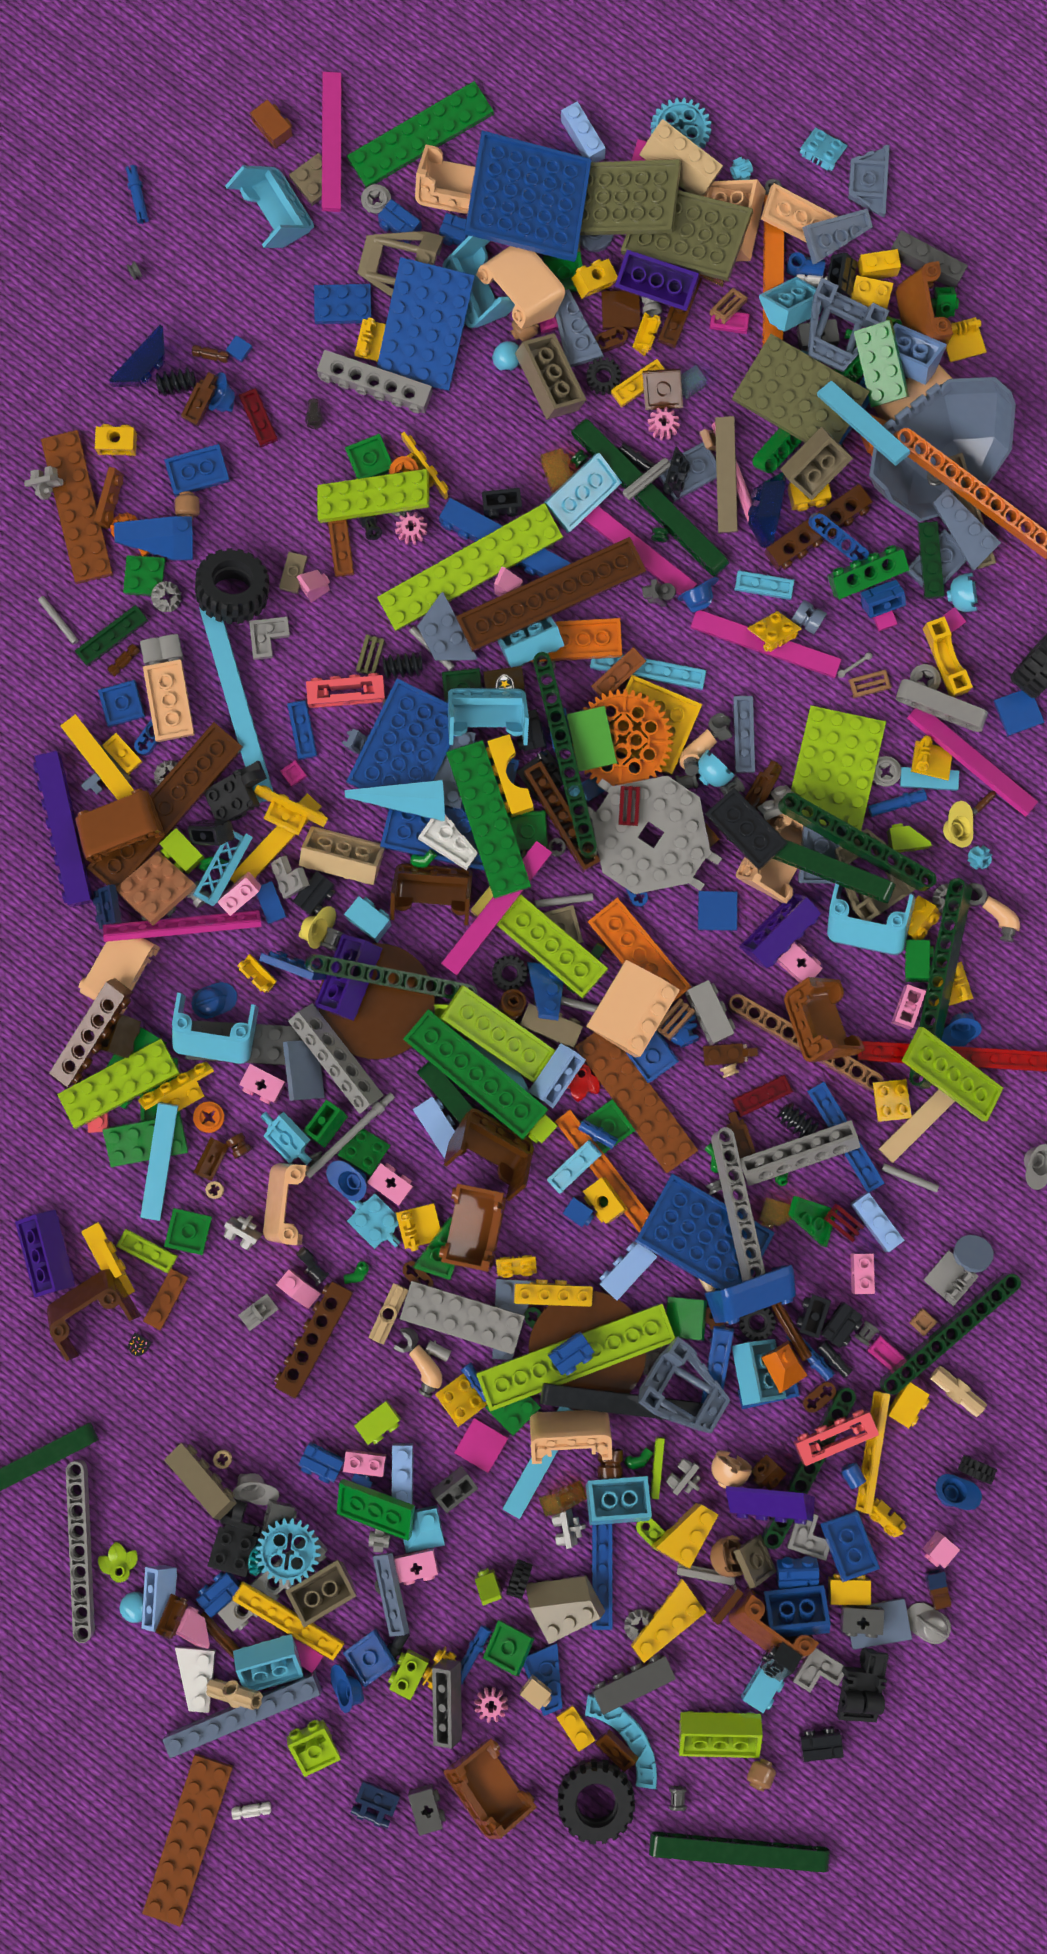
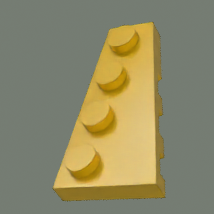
M680 1579L673 1592H670L664 1604L655 1612L648 1625H645L630 1645L643 1663L706 1613L683 1579Z

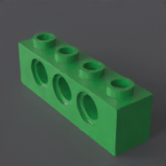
M891 545L886 547L883 552L869 554L864 560L852 561L850 566L845 568L838 567L832 570V573L828 574L827 577L833 596L840 600L909 571V566L903 548ZM888 559L887 566L883 568V561ZM870 566V573L865 575V569ZM853 574L852 581L847 582L848 576Z

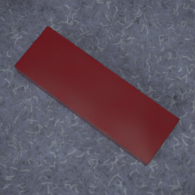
M254 388L239 394L260 447L278 441L257 389Z
M783 1075L732 1099V1102L739 1116L742 1117L793 1093V1090L786 1076Z

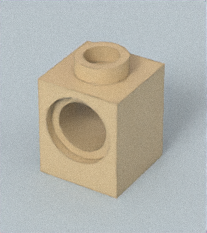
M533 1674L520 1690V1695L538 1710L542 1706L546 1707L552 1699L550 1696L552 1694L551 1689Z

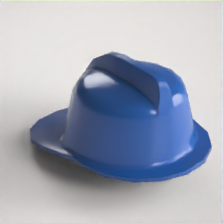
M221 372L216 375L218 376L215 384L217 388L209 404V410L216 409L220 412H225L226 410L232 412L235 392L227 384L226 375Z
M719 577L711 578L701 585L682 593L677 598L678 601H684L693 613L707 608L713 599L711 587L718 582Z
M224 982L204 987L198 990L192 997V1009L200 1018H213L230 1011L235 1006L237 992L233 986Z
M971 1012L958 1013L951 1018L950 1024L944 1028L942 1042L948 1046L964 1047L980 1035L982 1031L981 1024L975 1020Z
M340 1160L333 1161L328 1165L326 1170L327 1179L344 1197L351 1201H358L365 1196L368 1185L367 1177L363 1171L353 1168L350 1164Z
M943 1474L937 1479L936 1494L940 1502L945 1506L973 1510L980 1505L982 1493L975 1483L952 1474Z
M340 1665L332 1666L330 1677L333 1689L338 1698L340 1709L344 1713H348L352 1706L364 1702L361 1683L358 1679L347 1676Z

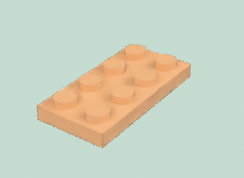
M774 183L770 187L761 220L806 242L802 227L838 216Z
M181 659L143 666L155 741L162 742L195 735Z

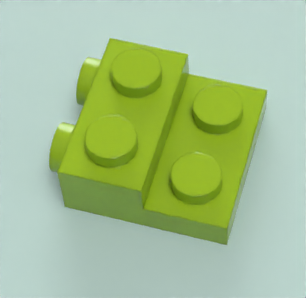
M312 1720L306 1728L302 1730L299 1728L293 1729L289 1736H287V1746L304 1777L341 1760L340 1753L332 1740V1735L324 1720Z

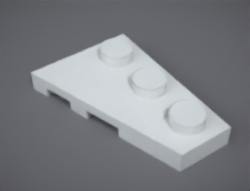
M446 815L445 821L431 818L418 837V840L465 870L469 868L478 854Z
M176 1646L175 1651L188 1711L209 1713L211 1697L207 1695L206 1691L208 1682L213 1680L216 1650Z

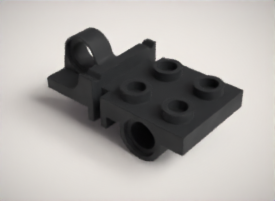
M260 761L234 771V774L209 787L204 793L215 820L235 821L247 815V811L254 810V807L260 806L252 788L267 779Z
M235 1499L237 1504L220 1520V1523L224 1524L225 1528L219 1527L207 1567L247 1577L249 1556L258 1541V1537H255L254 1533L260 1534L261 1527L242 1522L248 1503Z
M862 1648L860 1652L861 1668L843 1666L842 1672L847 1678H843L836 1716L839 1720L877 1723L878 1715H882L885 1709V1699L882 1690L886 1686L882 1682L887 1683L885 1673L888 1653L877 1652L870 1648Z

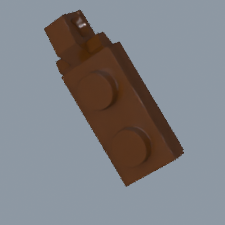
M208 372L204 380L201 379L199 383H196L181 414L182 418L197 426L200 425L217 388L215 384L218 376Z
M771 760L766 770L759 772L745 797L757 811V807L766 801L783 768L775 761Z
M742 1043L703 1046L704 1066L741 1064L748 1062V1057L758 1056L757 1048L747 1049V1044Z
M736 1111L728 1113L730 1124L726 1126L735 1135L739 1158L755 1154L756 1151L746 1123H744L743 1119L738 1120Z

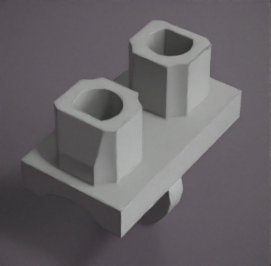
M48 466L45 467L44 472L32 470L30 479L25 480L24 486H32L35 489L36 496H39L42 500H47L53 492L52 488L63 486V479L58 478L57 468Z
M251 1215L247 1219L242 1216L236 1219L232 1216L224 1226L226 1228L224 1237L232 1241L237 1235L242 1237L240 1246L246 1250H249L253 1244H256L261 1238L262 1233L255 1230L257 1225L251 1222L253 1219Z
M267 1293L238 1316L248 1330L251 1331L279 1309Z
M682 1458L677 1465L684 1472L682 1477L679 1479L671 1473L665 1480L672 1488V1492L677 1496L687 1483L688 1486L684 1491L688 1494L693 1488L696 1491L700 1490V1487L696 1484L701 1478L696 1475L690 1480L700 1467L694 1461L691 1463L689 1460Z
M572 1508L565 1509L552 1516L554 1527L562 1526L563 1533L556 1534V1545L566 1546V1549L578 1545L577 1538L582 1537L581 1530L586 1528V1524H580L579 1517H573Z

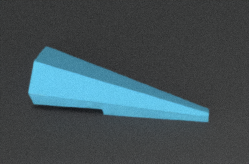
M442 780L345 790V798L445 821Z

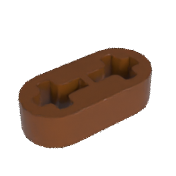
M619 326L599 333L595 336L597 344H599V340L605 342L604 347L599 344L602 353L623 346L627 342L628 332L624 327ZM616 333L623 335L622 340L615 338Z
M408 1261L404 1264L403 1274L410 1282L421 1283L418 1280L421 1277L424 1281L427 1279L430 1281L428 1286H434L432 1278L424 1271L415 1269V1272L418 1274L417 1277L412 1273L407 1274V1266H413L416 1261Z
M828 1381L820 1383L803 1398L802 1406L810 1413L820 1410L836 1395L835 1386ZM823 1386H831V1394L829 1396L824 1394L820 1397V1394L824 1391ZM818 1397L819 1399L815 1402L816 1407L808 1408L807 1405L809 1403L807 1400H814Z

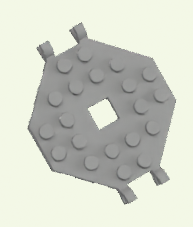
M669 776L612 786L604 779H601L598 787L609 794L597 812L589 807L588 810L592 819L602 873L633 894L683 884H690L701 891L705 884L693 876L705 858L715 865H718L722 858L710 851L700 797ZM621 786L640 787L638 826L618 825ZM624 790L623 821H627L628 790ZM632 791L631 822H634L636 791ZM582 808L580 812L584 813L585 809ZM648 822L664 832L654 848L638 838Z

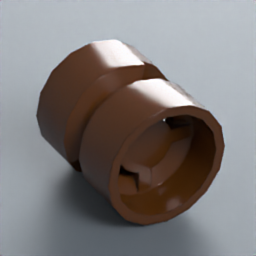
M507 990L502 995L497 1009L517 1022L526 1006V997L519 990Z
M612 1448V1460H602L601 1454L598 1453L600 1465L597 1466V1478H623V1467L620 1465L623 1462V1449Z

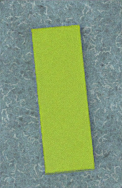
M128 1229L124 1230L116 1247L166 1273H169L178 1258L176 1254Z
M661 1436L655 1438L650 1490L652 1499H659L665 1441V1438Z

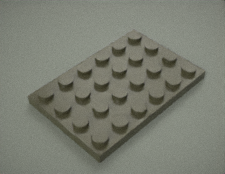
M680 159L591 162L580 235L673 233L682 164Z
M678 190L673 233L626 234L621 254L625 255L626 250H630L702 275L729 281L749 226L753 209Z
M770 334L731 400L804 443L821 426L839 443L849 424L817 396V392L830 381H833L861 406L870 391Z

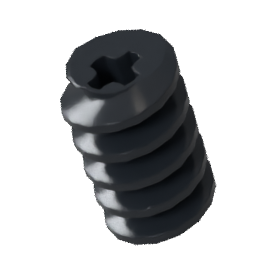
M188 367L185 368V373L179 368L177 375L173 370L170 371V376L165 371L162 378L158 373L155 375L159 395L162 392L164 396H167L168 390L174 395L175 389L180 394L183 387L186 392H189L190 386L194 389L196 385L194 370L190 372Z
M412 652L410 658L404 653L403 659L400 658L399 654H396L394 660L391 654H389L388 660H385L383 656V668L386 678L390 679L391 673L395 679L398 678L399 673L402 678H405L406 672H408L410 677H413L414 671L417 676H420L421 671H423L421 652H419L418 657Z
M794 1102L786 1104L774 1118L782 1117L780 1124L788 1122L786 1129L794 1127L792 1134L800 1132L799 1138L815 1133L819 1125L818 1122L811 1124L812 1117L805 1119L806 1112L799 1114L800 1107L793 1109Z

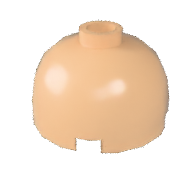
M717 1451L711 1465V1471L714 1478L718 1481V1485L726 1489V1486L740 1487L745 1484L752 1472L751 1465L739 1456H737V1459L729 1457L730 1452Z

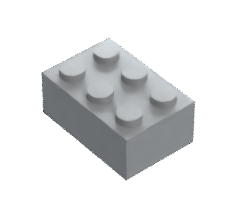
M707 980L688 989L685 995L691 1008L695 1010L694 1014L711 1046L734 1034L733 1030L736 1028L732 1019H727L725 1015L727 1009L723 1001H719L716 996L718 990L715 984H710V981Z

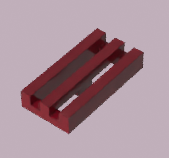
M621 786L618 825L638 826L640 787ZM624 790H628L627 821H623ZM632 791H636L634 822H631Z
M836 1203L824 1218L851 1242L855 1240V1235H859L858 1231L864 1228L860 1222ZM838 1210L856 1226L853 1228L849 1223H847L843 1218H841L837 1213H835V1211ZM832 1216L835 1217L839 1222H841L845 1227H847L851 1231V1233L848 1234L830 1218Z

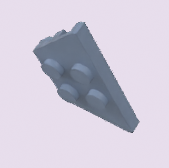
M885 145L882 149L875 152L872 150L864 156H857L850 161L848 198L881 217H885L890 145Z
M440 593L417 625L435 661L476 660L477 657L471 651L444 593Z

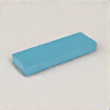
M738 570L734 591L791 600L794 580Z
M901 767L900 787L957 791L959 788V771L950 770L949 780H943L911 772L909 767Z
M588 1140L547 1181L561 1194L602 1153Z

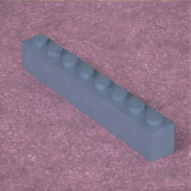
M316 1672L306 1674L303 1678L287 1682L261 1693L263 1697L259 1709L251 1710L241 1706L238 1708L228 1707L167 1733L162 1740L169 1758L319 1696L322 1688Z

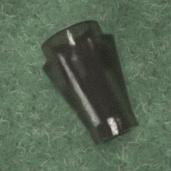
M313 398L308 401L305 423L308 428L318 429L322 426L324 420L320 401Z

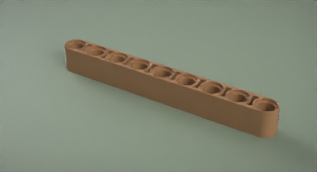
M735 994L728 1000V1008L731 1012L801 1051L792 1023L743 995ZM733 999L741 1000L742 1007L740 1009L733 1007ZM750 1009H757L759 1012V1017H750ZM768 1018L775 1020V1028H769L766 1025ZM785 1028H790L793 1031L791 1038L784 1036L783 1030ZM849 1056L841 1057L844 1061L842 1067L835 1065V1059L819 1061L869 1091H874L873 1087L869 1084L871 1076L877 1078L878 1082H883V1077L879 1073ZM853 1067L860 1069L861 1074L859 1077L852 1075Z

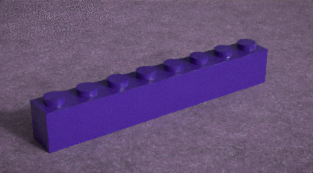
M58 751L36 755V762H33L35 773L39 774L40 780L37 781L39 791L43 792L44 799H41L44 811L47 810L48 817L45 820L47 828L51 829L52 836H50L52 848L55 847L56 851L54 861L60 869L58 879L60 885L63 884L65 891L62 892L63 901L71 908L93 903V895L62 756Z

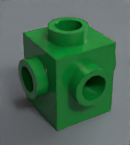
M935 287L934 298H931L935 317L948 318L955 315V309H958L959 300L956 298L957 294L954 287Z

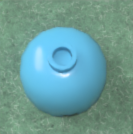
M973 573L957 576L952 581L950 590H947L948 602L952 601L958 611L973 612L978 610V607H974V604L978 603L975 581L972 582L970 580V577H974Z
M708 749L698 760V772L701 775L699 779L706 786L709 784L714 787L724 786L735 776L732 772L729 774L728 768L716 756L711 754Z

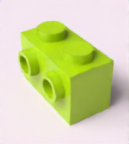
M407 1649L406 1653L402 1652L397 1661V1664L400 1666L397 1672L392 1671L388 1680L391 1683L389 1690L411 1700L429 1663V1659L410 1649Z

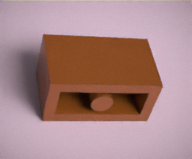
M267 99L251 111L250 115L254 125L276 149L293 136L292 124L286 117L283 118L280 115L281 112L276 104L272 105Z

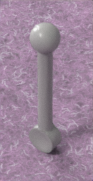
M867 652L863 658L845 670H839L837 673L838 677L843 678L847 672L865 660H870L872 654Z

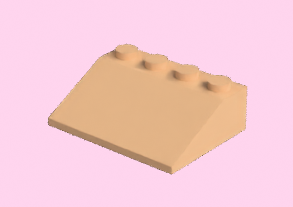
M758 179L713 181L703 195L704 197L753 209V214L736 261H751L766 193Z
M625 960L586 1027L633 1057H641L680 989L651 972Z

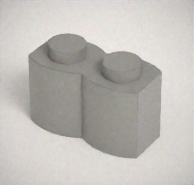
M178 634L140 641L145 666L180 659L181 661L184 660Z

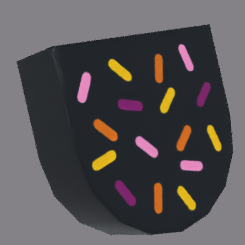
M135 1332L129 1341L128 1349L132 1355L141 1356L148 1351L153 1342Z

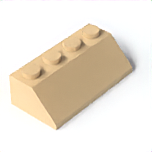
M664 119L658 124L639 154L645 160L680 159L682 164L679 186L688 193L700 196L705 194L723 168L722 164Z
M311 826L301 847L299 866L374 885L385 848L380 847V843Z

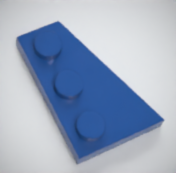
M527 962V970L534 992L538 1017L558 1021L563 982L542 964Z
M557 1642L528 1654L523 1665L528 1679L533 1674L551 1689V1701L546 1707H541L543 1716L562 1709Z

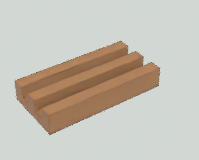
M732 288L710 310L709 314L711 316L715 315L717 320L721 319V322L725 324L747 302L748 297ZM733 295H736L720 312L718 311Z
M886 670L848 680L851 692L853 693V699L891 689ZM884 676V679L855 686L856 682ZM886 683L884 686L857 692L859 689Z
M679 999L664 1016L657 1031L670 1041L694 1015L695 1010L691 1009L687 1003L685 1004L682 999ZM680 1007H682L680 1011L671 1019V1021L662 1029L664 1024L673 1016V1014ZM685 1011H688V1013L683 1017V1019L668 1034L667 1031L672 1027V1025L681 1017V1015Z

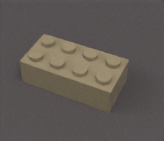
M555 333L521 343L515 355L546 420L578 411L585 403L586 398Z

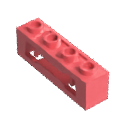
M370 673L366 677L350 675L349 678L341 679L340 676L330 677V680L312 678L310 679L311 681H306L309 708L381 703L383 699H386L384 678L379 673ZM363 686L365 694L362 695L361 692L332 694L329 697L327 689L335 691L359 689Z
M860 1409L853 1412V1416L848 1419L841 1417L833 1421L834 1424L829 1427L823 1425L816 1428L815 1433L810 1435L804 1433L797 1436L798 1440L794 1441L803 1465L808 1466L878 1436L879 1433L870 1412ZM851 1428L856 1436L849 1435L823 1446L822 1450L816 1441L825 1440Z

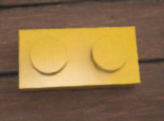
M117 733L102 745L128 775L142 763L141 759Z
M571 1705L556 1716L579 1752L596 1741L574 1705Z

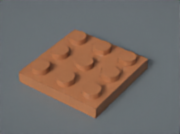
M157 851L119 884L116 890L124 900L149 923L154 925L196 888V885Z

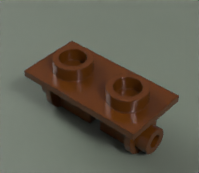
M174 1594L170 1595L155 1633L169 1640L176 1636V1631L180 1624V1621L176 1620V1618L183 1617L185 1609L188 1607L187 1599L179 1598Z

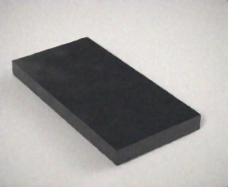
M735 788L705 813L713 824L758 870L764 867L788 845L782 836Z

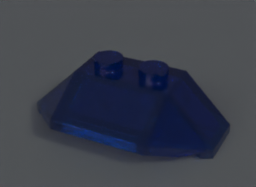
M161 324L109 379V384L112 387H140L143 383L147 384L152 378L151 374L156 369L160 370L165 364L164 331Z
M783 472L763 482L752 491L751 498L753 500L748 511V524L762 548H766L774 543L786 484V476Z

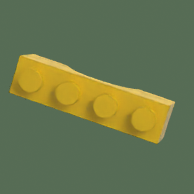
M945 616L927 622L923 627V631L949 696L955 698L968 693L973 686L966 669L960 665L952 645V634Z
M510 734L487 741L488 747H486L489 759L492 758L494 765H492L495 777L498 776L500 783L498 787L501 795L504 794L506 799L504 802L506 812H510L511 817L533 811L534 806L528 789L512 784L506 774L509 762L516 756Z

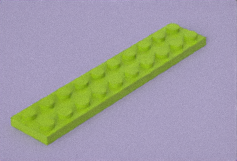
M544 503L388 590L377 598L394 630L398 631L425 616L440 593L443 592L447 601L450 602L498 575L501 567L509 569L563 539V536Z
M657 1304L583 1332V1336L595 1353L592 1354L593 1358L587 1363L583 1364L580 1362L575 1366L577 1369L569 1375H566V1373L561 1375L548 1356L550 1351L569 1338L477 1372L476 1375L489 1410L493 1411L542 1392L543 1383L561 1385L670 1344L675 1339L663 1304Z

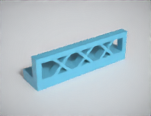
M233 831L234 838L240 840L237 847L230 848L228 842L219 846L193 893L195 897L211 906L218 902L253 838L247 833L242 836ZM227 852L230 860L228 863L221 864L219 855ZM218 868L221 876L219 879L212 881L210 871ZM210 885L212 893L209 898L199 893L202 886Z

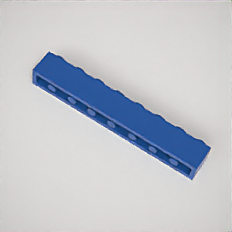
M452 498L448 500L439 516V521L444 529L448 531L452 529L465 540L469 538L474 542L503 527ZM543 549L514 566L524 568V571L531 576L543 577L571 563Z

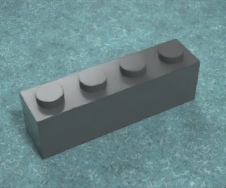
M902 230L891 250L898 249L900 262L915 270L920 269L929 262L939 261L941 274L936 281L947 287H954V289H956L968 266Z
M659 1653L655 1654L649 1659V1662L643 1665L639 1662L631 1666V1671L626 1673L623 1671L618 1672L612 1676V1680L608 1682L602 1680L594 1685L595 1688L591 1691L601 1713L604 1715L675 1680L676 1678L666 1656H660Z
M442 1658L432 1667L433 1746L452 1749L462 1739L461 1661Z

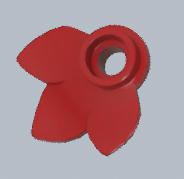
M585 1063L579 1069V1071L583 1070L585 1075L579 1076L577 1072L567 1089L570 1088L571 1095L577 1102L584 1099L588 1092L598 1094L600 1090L598 1078L591 1074L590 1067Z

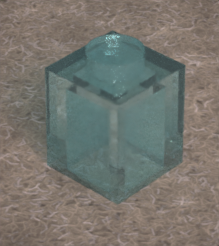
M697 365L681 374L682 390L686 399L706 386L707 379Z

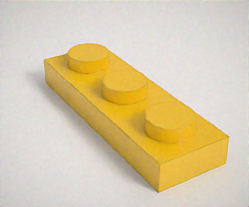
M658 359L654 360L611 390L612 396L622 408L644 393L643 371L663 370L664 367Z

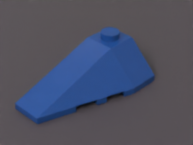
M172 516L114 523V541L134 549L148 551L150 554L167 557V559L173 561L193 560L192 516Z

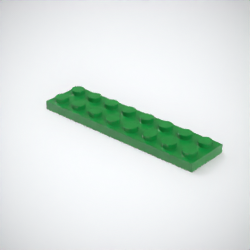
M475 81L348 154L347 159L365 188L421 158L425 145L440 147L493 116L494 111Z
M483 740L446 752L494 899L531 888Z
M429 1009L404 1037V1041L522 1140L525 1139L548 1111L544 1105Z

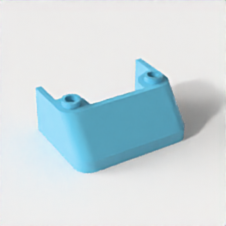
M242 165L225 185L227 189H239L246 201L257 202L274 229L262 244L263 248H284L308 234L314 228L313 221L285 176L275 167Z
M468 236L444 260L442 267L475 275L465 323L469 328H478L507 316L513 310L515 304L509 297H498L495 300L489 284L482 283L476 276L479 267L488 260L485 245L490 241L473 236Z
M454 688L449 690V745H453V736H462L467 732L468 727H506V731L511 736L517 737L522 735L523 744L528 745L529 714L526 693L521 689Z
M835 884L829 908L827 928L829 939L835 943L881 953L900 954L904 950L915 905L914 895H909L906 912L897 911L891 913L885 925L848 917L849 905L846 901L840 899L843 886Z
M177 993L172 1020V1046L175 1052L181 1055L244 1064L250 1059L259 1007L251 1004L248 1024L236 1023L231 1028L230 1037L191 1031L192 1019L190 1016L183 1013L186 996L182 993Z

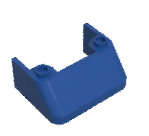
M792 1264L771 1268L772 1271L721 1290L706 1292L705 1296L714 1322H728L731 1325L739 1322V1317L779 1302L782 1305L792 1302L793 1297L796 1296L795 1273Z

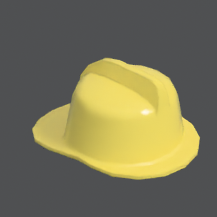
M964 801L955 802L951 806L948 820L943 826L944 836L949 843H954L961 848L969 846L973 840V812L970 805Z
M326 906L316 916H309L302 922L298 936L306 940L312 949L320 947L321 942L326 937L327 927L332 928L336 920L335 909L331 906Z

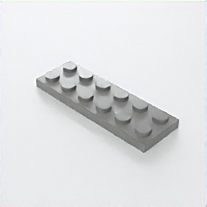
M411 1281L400 1316V1320L510 1354H514L525 1318L524 1315Z

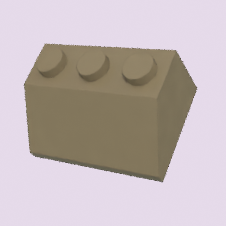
M821 426L780 470L792 484L809 499L813 500L853 457Z
M339 1560L285 1591L304 1628L357 1597L353 1581L344 1563Z

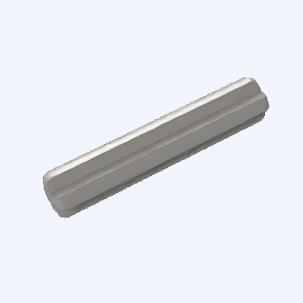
M663 458L623 490L625 498L631 500L667 471L670 467V461Z
M680 1564L677 1566V1575L727 1585H734L736 1577L728 1578L719 1575L714 1569L693 1565L690 1569Z

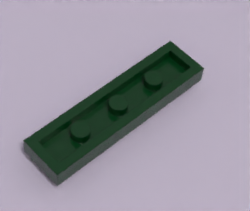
M938 522L918 523L924 599L943 598L945 595Z
M135 605L77 648L75 652L88 667L146 624L148 620L137 605Z

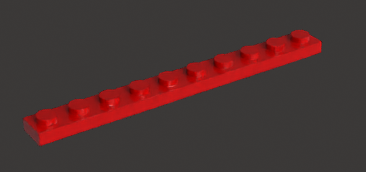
M862 1041L865 1050L857 1054L856 1061L903 1063L902 1059L910 1044ZM949 1046L977 1068L1047 1072V1052Z

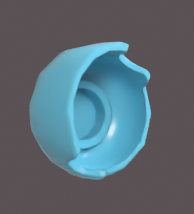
M511 341L500 343L493 352V364L501 371L514 370L520 365L515 355L519 345Z
M141 1592L128 1593L121 1600L119 1606L120 1613L128 1622H142L144 1594Z

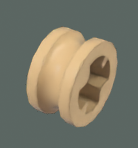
M736 1063L720 1069V1072L724 1073L723 1078L739 1073V1070L736 1069Z
M213 1181L208 1183L205 1191L209 1198L218 1199L224 1194V1187L220 1182ZM214 1184H216L215 1187L219 1186L220 1188L216 1196H214V1193H210Z
M227 1450L218 1451L213 1458L214 1465L220 1469L227 1468L232 1462L231 1453ZM221 1454H225L224 1457H228V1460L225 1461V1465H222L221 1462H218V1458L221 1457Z

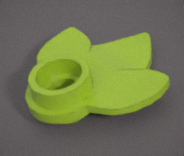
M115 1542L110 1547L108 1556L98 1557V1565L101 1571L109 1574L112 1580L117 1583L125 1582L129 1578L130 1570L136 1566L138 1561L136 1550L126 1553L124 1547L118 1542ZM121 1568L123 1572L118 1576L117 1570Z

